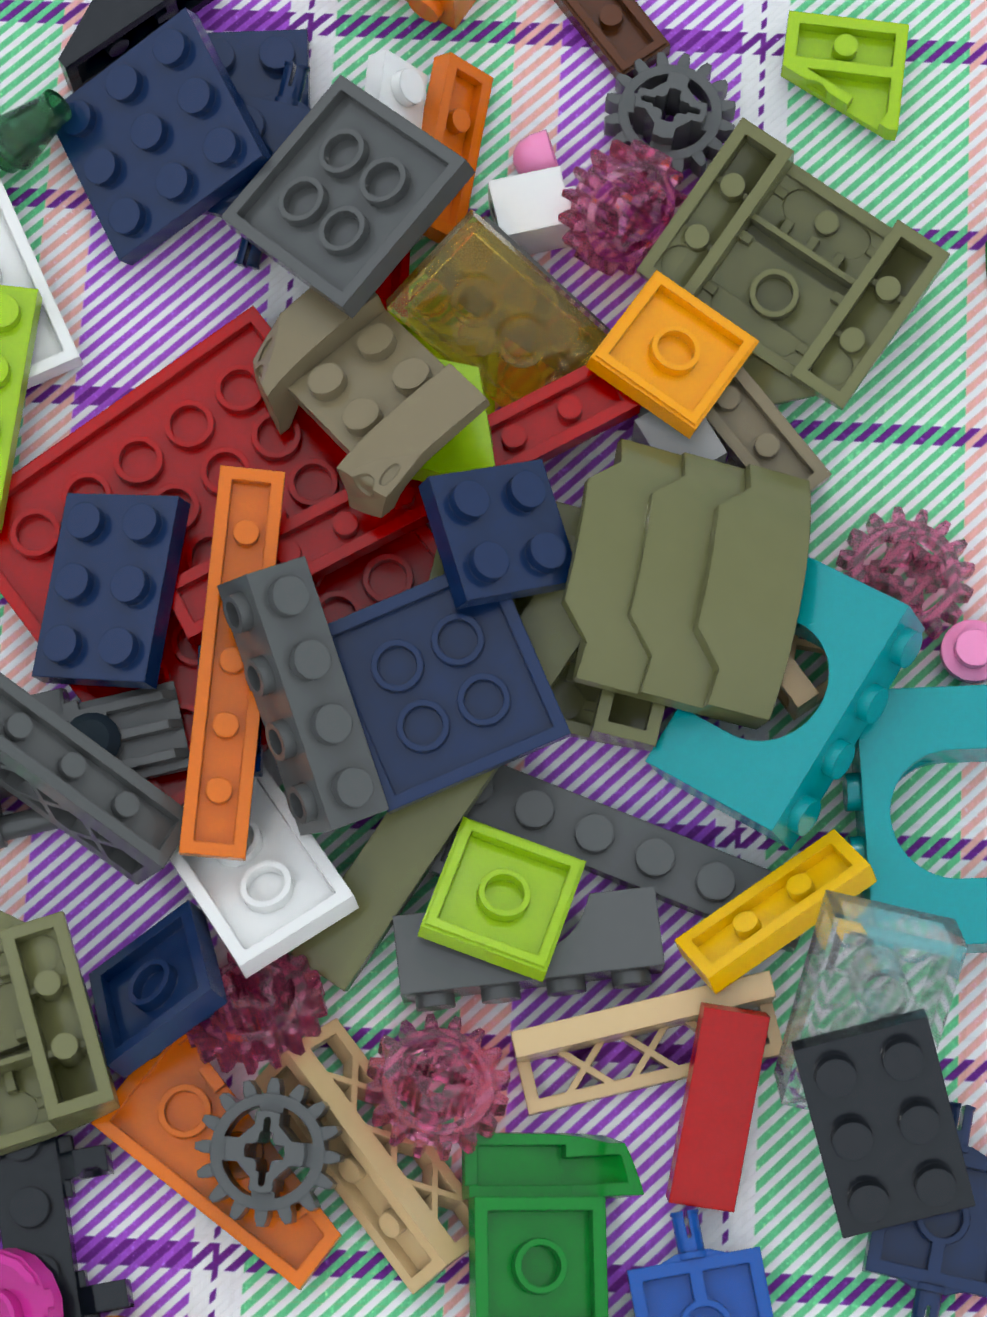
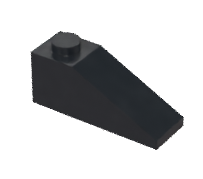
M92 0L58 58L68 87L74 93L184 8L196 13L214 0Z

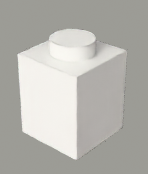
M560 166L488 181V206L492 221L529 255L573 246L574 223L582 222V211L576 186L565 187Z

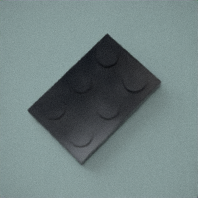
M924 1008L791 1042L843 1238L976 1206L928 1016Z

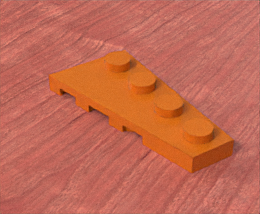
M186 1033L166 1047L157 1057L147 1061L128 1075L116 1090L121 1108L92 1121L91 1124L297 1289L302 1290L341 1239L342 1235L321 1207L317 1211L311 1212L300 1203L295 1205L297 1222L287 1225L283 1223L278 1211L275 1210L268 1227H256L254 1209H250L241 1220H234L230 1217L233 1199L229 1197L221 1202L212 1203L208 1198L213 1189L218 1185L216 1178H198L197 1170L211 1163L209 1153H203L195 1149V1142L212 1139L214 1131L208 1128L202 1119L205 1114L220 1117L225 1114L226 1111L220 1102L219 1096L223 1093L235 1095L189 1034ZM249 1113L237 1123L231 1136L240 1137L255 1124ZM270 1140L266 1144H257L256 1157L267 1161V1171H269L272 1161L283 1160V1157ZM228 1161L235 1180L242 1188L251 1193L249 1190V1176L237 1161ZM294 1172L284 1180L283 1192H280V1197L292 1192L302 1183Z

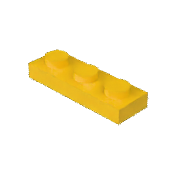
M833 829L674 941L682 957L709 988L717 994L876 883L877 879L871 865Z

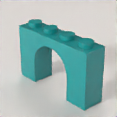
M808 557L795 635L822 648L827 656L829 666L828 685L824 698L816 712L806 723L788 735L772 740L753 741L734 736L693 713L677 709L658 739L656 747H653L645 762L667 782L791 850L798 837L806 835L815 825L821 811L820 801L832 781L840 779L849 769L855 755L854 745L866 725L874 723L883 713L889 698L888 689L900 669L907 668L917 657L922 645V633L925 628L909 605Z
M987 685L888 689L889 698L883 713L874 723L866 725L854 745L855 755L852 761V773H845L843 775L844 809L846 812L855 811L857 836L848 837L847 842L871 865L877 879L876 883L861 892L862 901L852 902L854 939L865 941L866 957L986 953L987 878H947L935 875L921 868L907 856L899 845L892 828L890 807L897 783L916 769L940 763L987 762Z

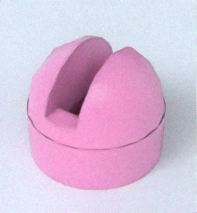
M546 129L530 134L518 142L513 151V164L519 174L558 166Z

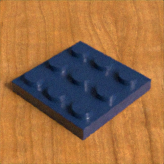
M187 8L181 10L46 113L118 259L131 266L253 178L271 158L197 14Z
M443 574L328 624L389 806V810H387L389 815L571 736L568 725L512 599L456 609L446 575Z

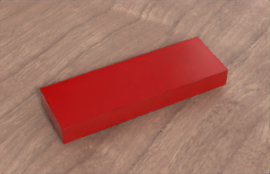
M701 1002L666 1191V1198L669 1203L728 1212L735 1211L770 1016L766 1012Z

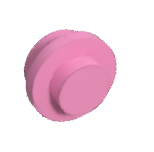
M964 620L953 625L944 635L940 645V658L946 671L955 679L965 683H981L987 680L986 622Z

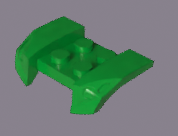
M461 1132L462 1200H468L470 1317H608L606 1199L644 1195L637 1170L626 1144L610 1137L591 1134Z

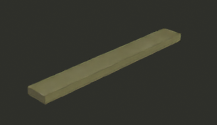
M576 535L574 536V538L572 539V541H571L570 544H569V545H570V548H571V551H572V554H573V549H574V544H575ZM564 590L534 595L520 616L551 689L556 685L578 652L581 637L561 604ZM499 767L390 815L387 812L342 878L353 893L359 908L296 947L291 955L343 991H348L392 927V916L401 914L432 865L459 828L463 816L466 817Z

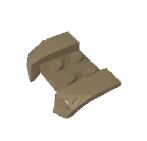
M309 288L280 313L253 359L254 374L259 392L280 435L290 428L299 405L347 454L337 466V470L348 494L349 507L380 518L384 517L395 507L401 493L420 468L490 405L488 399L452 364L449 363L447 366H444L386 311L376 292L352 319L320 294Z

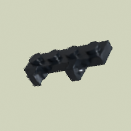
M58 1135L0 1156V1231L3 1249L18 1248L36 1255L53 1273L62 1295L64 1317H100V1313L135 1307L131 1280L122 1279L89 1286L87 1270L78 1271L68 1199L76 1197L74 1181L114 1174L110 1147H106L105 1144L75 1150L72 1135L63 1137Z

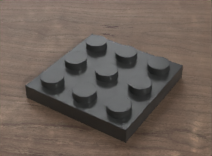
M340 75L223 213L221 218L232 230L353 319L474 175L475 171L466 159Z

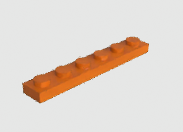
M220 465L179 845L180 855L246 861L261 716L254 695L247 684L244 665L232 630L226 621L223 603L217 586L243 575L276 565L285 485V472Z

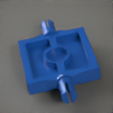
M698 1209L685 1212L690 1238L687 1237L683 1211L670 1214L678 1254L660 1265L626 1271L634 1317H774L760 1247L732 1252L705 1249Z

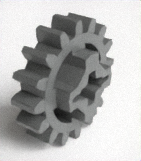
M658 52L656 66L651 68L639 58L634 61V78L619 73L616 76L615 91L617 93H607L605 112L610 115L604 117V135L615 136L611 141L613 157L628 153L627 171L632 174L643 165L649 168V182L651 183L657 182L661 172H670L673 183L675 185L681 184L683 170L689 168L693 174L700 178L706 170L705 158L712 161L723 146L722 143H725L735 128V125L730 122L734 120L735 101L724 100L728 90L727 81L719 80L711 84L712 65L709 63L702 65L697 71L689 68L690 54L683 53L678 64L671 65L666 54ZM666 115L674 116L673 122L665 121ZM637 134L643 135L647 143H645Z
M271 1077L266 1093H262L256 1081L247 1080L243 1082L244 1099L239 1101L238 1098L230 1093H223L219 1096L220 1102L226 1111L222 1117L204 1115L202 1121L208 1128L214 1131L211 1140L195 1142V1149L203 1153H209L211 1163L197 1170L198 1178H216L218 1185L208 1197L212 1203L221 1202L229 1197L234 1200L230 1211L232 1219L241 1220L250 1209H254L256 1227H268L273 1217V1211L277 1210L279 1217L285 1225L297 1222L295 1205L300 1203L311 1212L317 1211L321 1206L317 1196L314 1194L316 1188L320 1187L330 1190L336 1188L338 1183L332 1176L326 1173L328 1164L344 1162L345 1155L329 1150V1141L337 1138L343 1132L341 1126H323L321 1119L330 1109L327 1102L320 1101L310 1107L305 1104L310 1089L307 1086L298 1084L290 1095L286 1096L284 1080L281 1078ZM260 1108V1111H256L255 1124L240 1137L231 1136L233 1129L245 1115ZM288 1110L295 1113L304 1122L311 1135L312 1143H302L290 1128L291 1115L288 1114ZM273 1133V1143L278 1146H284L285 1154L283 1160L272 1161L269 1171H267V1161L256 1157L257 1144L268 1143L270 1135ZM228 1161H237L249 1176V1190L251 1193L242 1188L235 1180ZM299 1167L310 1168L307 1176L296 1189L280 1197V1192H283L284 1180Z

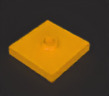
M656 270L592 354L586 368L690 439L750 357L759 340Z

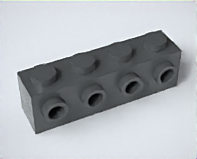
M305 556L258 570L218 585L217 588L223 603L224 615L235 638L244 665L245 678L254 695L265 728L267 744L275 758L286 791L287 803L296 821L300 836L333 831L389 810Z

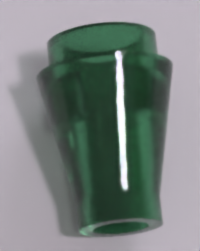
M47 89L37 98L0 115L1 170L7 173H15L19 169H30L60 128L71 119V109L59 93Z

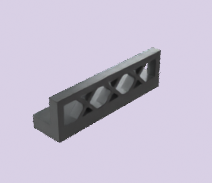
M0 672V786L135 884H140L162 870L180 844L184 807Z

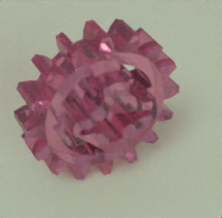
M616 139L611 142L609 156L597 149L590 152L593 166L588 171L578 166L574 168L572 172L580 182L576 189H563L561 196L571 202V209L565 210L558 215V221L571 228L563 236L562 240L566 245L576 250L574 257L592 269H598L607 276H613L617 269L627 275H633L636 269V260L643 261L675 215V207L682 205L687 198L686 194L675 189L684 176L682 172L670 166L673 160L670 156L637 139H634L630 146Z
M894 507L890 521L886 524L881 517L873 513L869 515L866 523L868 535L859 529L853 528L847 539V543L853 550H840L836 565L848 571L843 574L909 605L924 626L927 636L934 641L943 632L940 618L949 624L955 625L963 614L956 603H968L974 589L967 584L961 583V581L971 578L975 571V564L959 562L958 560L968 544L965 539L950 543L945 538L951 525L947 520L938 524L935 529L928 526V510L921 509L914 521H906L902 508ZM886 542L887 548L884 558L871 560L869 565H863L867 555L874 548ZM919 544H921V545L925 546L926 548H928L934 555H931L928 551H926L924 548H922ZM897 567L904 568L906 577L916 578L912 586H904L902 576L893 575ZM939 588H945L940 601L930 609L922 611L924 595L937 593Z
M227 952L229 964L222 968L219 967L228 1003L214 1012L210 1018L199 1023L186 1033L191 1048H197L200 1059L204 1064L217 1058L221 1072L224 1073L231 1071L237 1062L244 1063L248 1075L255 1074L259 1062L268 1060L275 1069L282 1067L281 1054L287 1050L301 1056L306 1052L301 1038L303 1036L319 1037L322 1031L318 1018L328 1014L324 999L325 992L318 971L310 970L307 957L303 954L290 960L288 953L246 979L230 953Z
M427 1014L424 1029L419 1031L408 1020H405L400 1024L399 1042L394 1038L384 1035L380 1039L378 1053L382 1058L370 1057L366 1075L374 1081L366 1084L364 1097L365 1102L379 1104L373 1111L372 1123L374 1127L391 1123L393 1128L389 1144L395 1147L402 1143L405 1138L414 1141L413 1157L418 1159L424 1154L427 1145L436 1146L441 1161H448L452 1144L458 1143L468 1155L473 1153L478 1141L476 1132L491 1139L495 1134L498 1124L494 1116H504L509 1098L500 1092L507 1090L510 1072L494 1070L500 1063L502 1050L500 1047L490 1048L485 1051L481 1048L485 1034L482 1028L474 1030L469 1036L460 1033L462 1026L461 1017L454 1016L446 1029L438 1027L434 1014ZM428 1051L420 1056H415L417 1053ZM462 1059L473 1069L475 1073L468 1071ZM433 1080L445 1084L442 1093H435L429 1090ZM399 1100L407 1102L414 1116L406 1111ZM454 1117L463 1118L453 1123L442 1124Z

